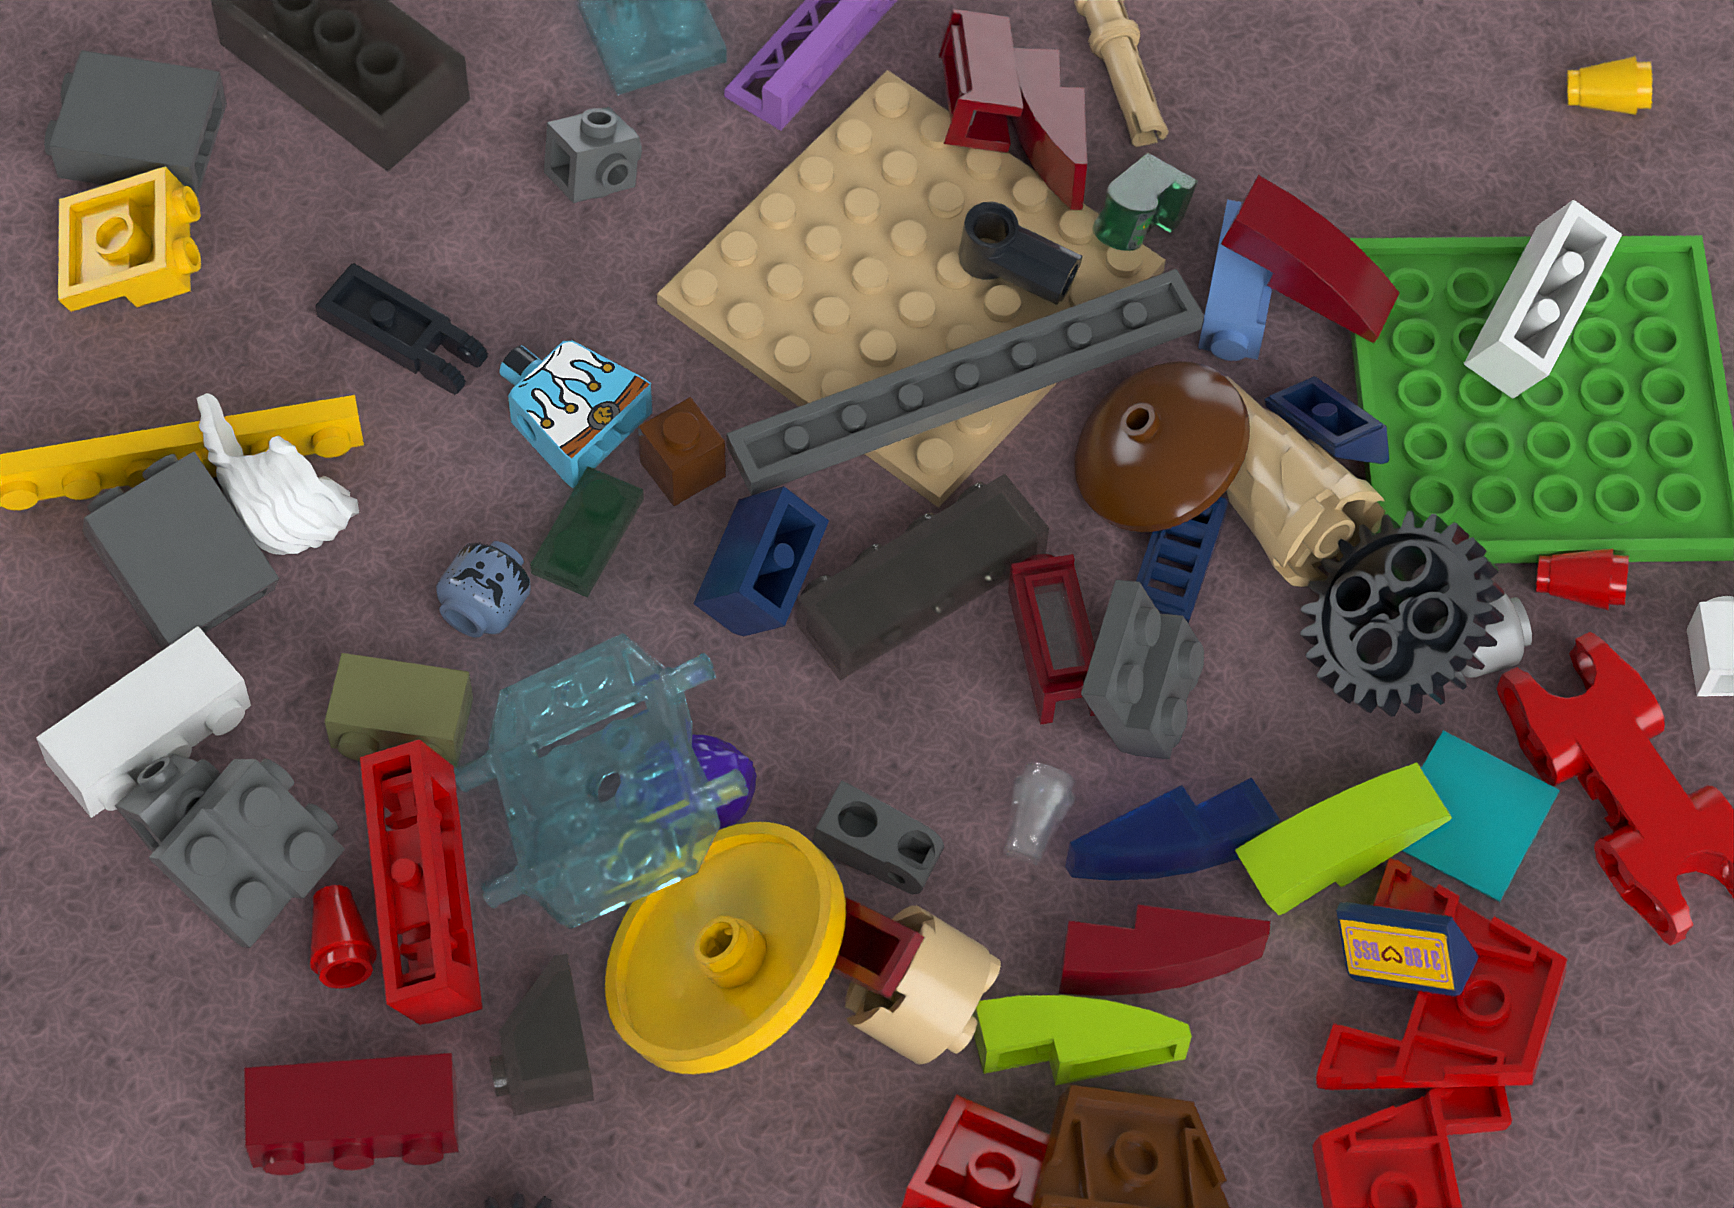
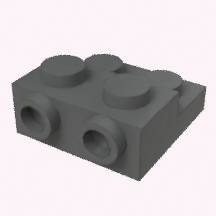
M1115 581L1081 695L1121 752L1135 756L1170 760L1172 749L1180 742L1186 728L1188 718L1186 702L1189 692L1197 685L1203 670V645L1199 642L1184 616L1160 614L1140 582Z
M264 758L260 763L256 759H233L149 857L234 942L246 948H251L292 898L304 899L345 850L333 837L339 828L335 820L327 812L314 804L308 803L304 808L288 792L294 785L292 777L281 766L267 758Z

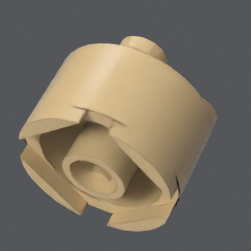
M916 905L909 906L896 914L892 920L918 932L925 938L890 998L884 997L851 982L846 995L845 1007L855 1012L854 1016L847 1018L849 1024L914 1063L926 1064L937 1058L946 1049L957 1054L967 1046L977 1026V1019L972 1014L982 994L996 980L1001 968V961L990 954L985 946Z

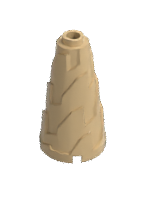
M1225 376L1243 398L1250 422V439L1245 459L1235 479L1226 490L1229 502L1259 540L1273 567L1287 582L1293 586L1304 587L1308 586L1309 581H1325L1328 577L1317 568L1321 565V560L1323 558L1332 559L1336 557L1339 562L1343 555L1339 549L1338 541L1343 539L1355 547L1361 542L1359 526L1362 524L1376 534L1380 528L1382 517L1385 515V510L1377 501L1385 500L1366 480L1356 478L1322 447L1311 439L1307 441L1281 417L1261 407L1230 377Z

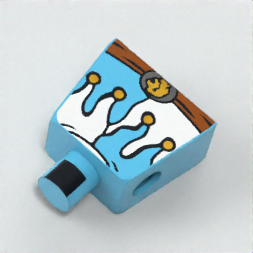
M573 340L563 341L543 360L524 346H517L507 354L500 366V375L515 386L508 395L511 423L572 488L578 485L652 414L651 383Z

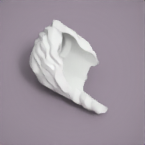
M208 393L197 398L198 409L201 413L199 429L203 432L204 446L209 451L208 460L217 466V479L225 498L261 549L272 554L285 555L288 553L298 554L309 547H320L323 541L333 540L339 531L346 528L349 519L359 513L358 501L350 497L348 490L326 476L318 478L311 463L297 452L296 446L279 435L270 439L269 449L266 452L243 456L242 447L236 440L232 426L224 419L218 400Z

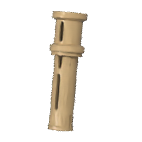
M1074 0L1077 12L1086 17L1091 31L1088 39L1092 53L1105 62L1130 133L1132 144L1138 147L1157 143L1154 130L1157 131L1160 139H1164L1168 134V129L1160 114L1137 49L1140 42V30L1137 23L1129 19L1123 3L1124 0Z

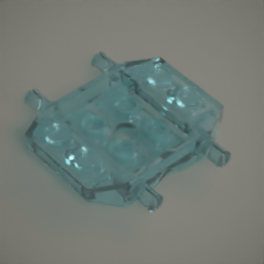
M622 633L500 690L488 742L490 749L486 751L485 755L454 768V774L458 776L455 777L459 788L465 793L495 778L498 781L518 864L514 867V870L481 884V890L486 892L483 893V897L491 908L495 909L499 905L525 894L535 899L557 923L572 929L698 873L720 827L716 808L748 794V788L744 786L746 781L738 769H733L731 772L708 782L692 749L693 724L684 691L716 678V673L712 670L714 666L705 653H701L699 656L676 667L665 668L637 642ZM645 700L646 710L626 719L614 720L604 729L572 744L557 746L548 755L539 758L538 749ZM618 772L620 775V786L615 796L606 802L600 803L598 799L600 784L604 778Z

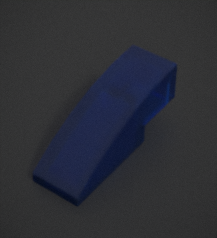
M1252 777L1198 805H1195L1183 785L1069 842L1065 868L1072 878L1108 881L1157 879L1193 873L1239 859L1235 849L1278 825L1280 818Z

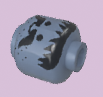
M493 541L491 545L481 542L466 544L458 552L436 585L437 599L441 603L439 611L443 619L459 632L474 638L481 637L483 634L501 633L510 624L531 591L530 578L522 567L524 564L522 556L511 546L499 541Z

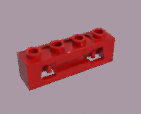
M420 739L360 757L386 1004L419 1025L436 1023L483 1010L454 766ZM384 806L392 813L391 816L385 819ZM385 824L387 825V827L392 829V831H386ZM402 934L403 943L399 947L397 935ZM400 954L408 959L409 973L402 974Z

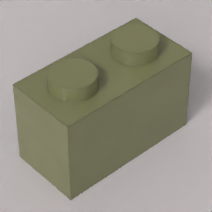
M341 653L324 721L330 747L338 749L347 758L360 761L362 756L420 739L453 766L458 767L473 702L469 671Z

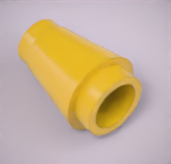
M1636 56L1579 68V70H1567L1568 106L1580 105V107L1634 115L1637 114V109L1651 108V61L1637 62Z

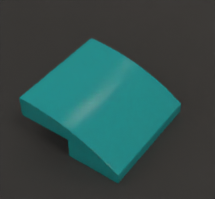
M1443 730L1421 769L1453 819L1406 847L1401 852L1500 903L1560 790Z

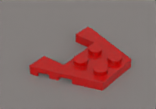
M1389 858L1373 906L1451 916L1475 949L1479 958L1463 991L1458 996L1418 991L1402 1040L1333 1023L1316 1073L1317 1088L1324 1090L1533 1085L1566 975L1567 958L1496 916L1491 920L1461 904L1458 894L1440 884L1436 888L1413 876L1411 867L1399 860Z
M1505 1086L1437 1087L1414 1101L1396 1108L1394 1105L1319 1135L1312 1144L1323 1207L1462 1208L1447 1135L1506 1130L1512 1124V1117Z

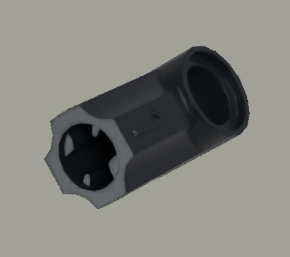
M982 202L970 209L964 221L959 249L960 264L964 271L972 277L981 280H994L1000 277L1056 305L1063 301L1071 288L1082 261V255L1020 226L1014 212L1004 204L997 202ZM980 239H991L997 243H986Z

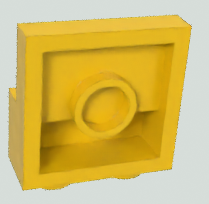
M162 167L59 199L58 301L72 312L125 296L136 307H140L190 292V273L197 272L201 268L199 250L190 237V223L200 219V205L194 191L189 186H184L166 167Z

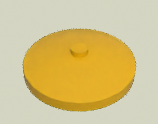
M748 822L720 829L693 842L670 859L654 874L632 902L616 932L610 949L605 975V996L610 1019L621 1038L631 1048L657 1067L681 1074H702L739 1064L758 1054L785 1034L805 1013L821 991L834 966L841 946L846 916L845 896L840 877L832 862L800 832L790 827L770 822Z

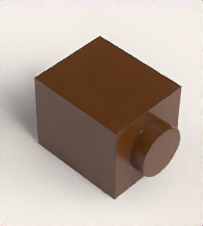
M691 397L638 426L640 463L673 506L678 505L726 477L725 440Z

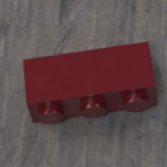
M452 1053L244 1068L245 1147L252 1167H263L264 1172L280 1176L293 1175L302 1172L305 1169V1164L333 1162V1166L341 1170H362L374 1165V1159L402 1157L403 1162L411 1165H430L443 1160V1154L459 1153L457 1082Z

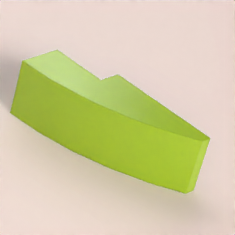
M1416 762L1349 788L1313 805L1270 828L1235 849L1265 902L1278 915H1282L1334 882L1341 888L1453 818Z
M1066 995L1011 996L979 1001L973 1012V1017L977 1019L974 1037L984 1074L1049 1061L1055 1085L1186 1059L1192 1038L1187 1023L1151 1010L1103 999Z

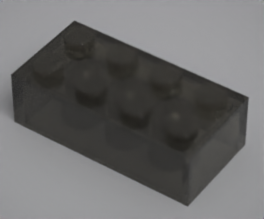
M211 0L219 41L223 47L387 172L470 100L465 57L389 0Z

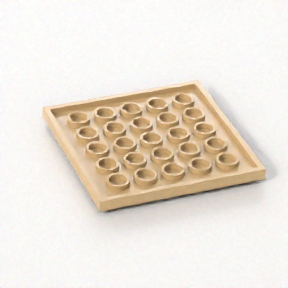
M887 70L657 293V304L800 407L1158 276L1164 271L1166 260L1143 244L1135 249H1127L1131 236L1085 204L1083 205V210H1070L1050 190L1034 169L1009 152L1004 153L944 144L950 125L949 111ZM982 202L1004 204L1014 212L1020 226L1082 255L1080 268L1062 302L1060 301L1058 305L1053 304L1000 277L994 280H981L972 277L964 271L959 261V249L964 221L967 213L973 206ZM980 239L986 243H997L991 239ZM1057 383L876 449L865 455L939 508Z

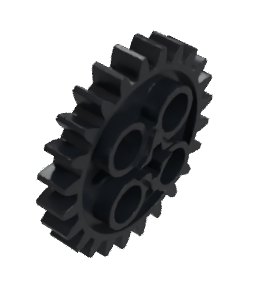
M1413 511L1407 512L1401 527L1388 514L1383 515L1380 533L1374 534L1364 524L1360 525L1359 537L1361 542L1355 547L1349 542L1340 539L1338 546L1343 555L1340 561L1335 562L1323 558L1320 562L1329 573L1327 580L1309 581L1308 587L1320 596L1318 602L1303 605L1301 608L1304 614L1316 622L1301 630L1300 633L1304 639L1315 645L1305 655L1315 666L1321 667L1317 677L1330 688H1334L1333 692L1348 704L1354 701L1355 704L1368 713H1372L1378 705L1380 709L1392 717L1396 716L1401 701L1415 714L1421 713L1423 695L1426 694L1442 705L1445 703L1443 686L1449 681L1456 687L1464 690L1467 684L1461 671L1465 666L1483 670L1485 667L1483 661L1475 654L1478 647H1494L1498 643L1496 639L1485 631L1486 625L1504 621V615L1493 605L1489 604L1503 597L1504 590L1493 580H1490L1499 571L1486 556L1484 557L1487 552L1486 549L1473 537L1469 538L1470 535L1455 522L1448 526L1438 515L1433 513L1424 522ZM1426 564L1421 575L1411 580L1415 571ZM1367 595H1370L1367 603L1357 610L1360 601ZM1448 616L1444 626L1433 633L1436 623L1443 617ZM1392 646L1388 656L1383 661L1377 663L1381 653L1386 648Z

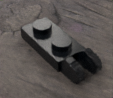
M355 263L349 265L315 305L317 317L409 371L415 374L419 371L424 378L454 395L458 394L465 386L466 380L461 371L451 365L450 362L447 363L443 358L434 354L438 347L442 344L448 352L476 368L480 367L488 358L487 349L484 348L483 344L478 339L468 335L464 330L451 324L448 316Z

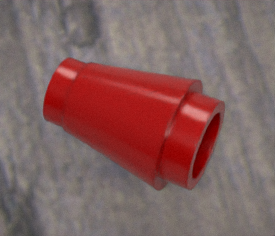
M1614 548L1552 554V556L1539 555L1536 592L1549 593L1551 596L1608 611L1609 605L1625 606L1629 556L1613 554Z
M331 885L321 888L312 898L314 907L312 914L310 967L314 973L319 975L321 983L327 987L343 989L357 986L371 976L373 972L372 965L377 958L376 949L353 899L352 891L342 885Z

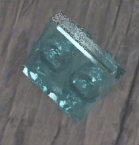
M577 0L578 9L617 95L727 62V47L705 0Z

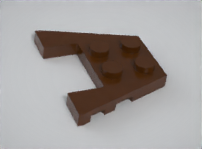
M1070 1085L1059 1096L1032 1208H1230L1221 1187L1227 1181L1193 1101Z

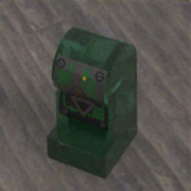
M1147 153L1108 186L1105 199L1106 205L1092 227L1094 235L1105 245L1114 249L1134 251L1141 247L1146 233L1156 225L1171 233L1183 220L1198 180Z

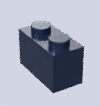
M785 486L738 499L693 604L732 633L743 637L784 627L829 520Z

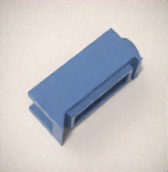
M1227 200L1198 349L1212 351L1218 358L1228 361H1238L1245 357L1258 360L1272 288L1268 287L1267 284L1273 272L1221 245L1228 228L1242 202Z

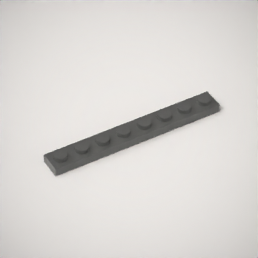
M1174 269L726 433L727 448L752 496L1201 330L1204 315L1178 270Z

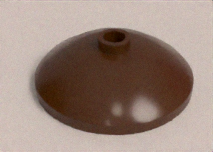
M1177 361L1162 363L1143 369L1126 378L1108 392L1097 404L1080 433L1075 452L1074 466L1077 485L1084 500L1106 522L1118 528L1136 532L1165 530L1198 516L1216 502L1228 489L1245 459L1250 439V422L1243 398L1232 383L1220 372L1194 362Z

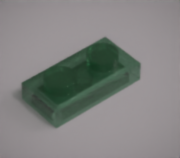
M587 466L530 564L531 574L588 598L643 502V489Z

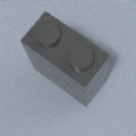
M81 50L74 72H67L64 76L61 87L62 108L58 119L49 122L45 133V152L47 155L52 156L58 178L107 185L166 167L184 186H189L198 198L227 105L220 72Z
M195 451L178 460L175 454L163 457L142 473L145 478L144 482L125 493L120 486L106 491L87 506L90 514L84 517L82 532L161 650H164L197 626L205 634L274 591L279 581L278 575Z

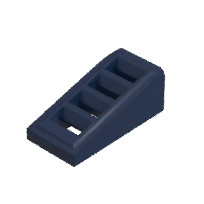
M1220 497L1208 509L1185 523L1152 532L1136 582L1141 583L1160 614L1184 616L1189 624L1225 522L1229 504L1227 499ZM1167 534L1175 535L1200 543L1201 546L1199 549L1167 539L1166 536ZM1160 557L1192 567L1193 570L1191 573L1157 561ZM1151 579L1185 589L1184 597L1150 587Z

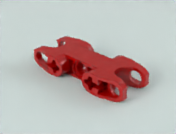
M1588 632L1575 639V646L1569 653L1573 667L1584 682L1586 692L1583 695L1563 698L1549 694L1528 672H1524L1518 667L1501 675L1496 690L1513 725L1521 750L1542 781L1554 787L1576 776L1591 800L1598 799L1609 814L1604 819L1613 832L1595 842L1594 850L1597 862L1621 898L1647 921L1663 941L1672 946L1686 939L1687 932L1693 927L1690 909L1682 896L1676 879L1678 875L1691 872L1711 875L1721 882L1734 898V809L1725 796L1711 785H1706L1688 795L1650 742V739L1660 735L1665 727L1664 715L1654 694L1633 667L1625 662L1600 637L1592 632Z

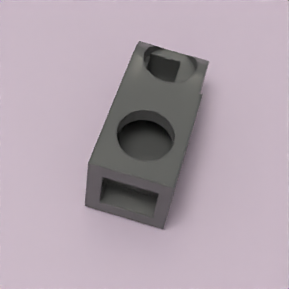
M842 780L822 815L812 843L829 860L834 861V859H837L865 874L870 875L871 873L879 880L912 895L919 894L923 890L944 849L943 840L931 828Z

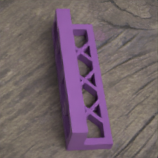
M805 0L724 89V97L777 129L782 130L897 0ZM838 2L819 24L816 13L823 3ZM810 19L811 26H803ZM805 39L785 61L782 48L789 41ZM776 56L777 63L769 64ZM771 77L762 87V100L745 90L756 78Z

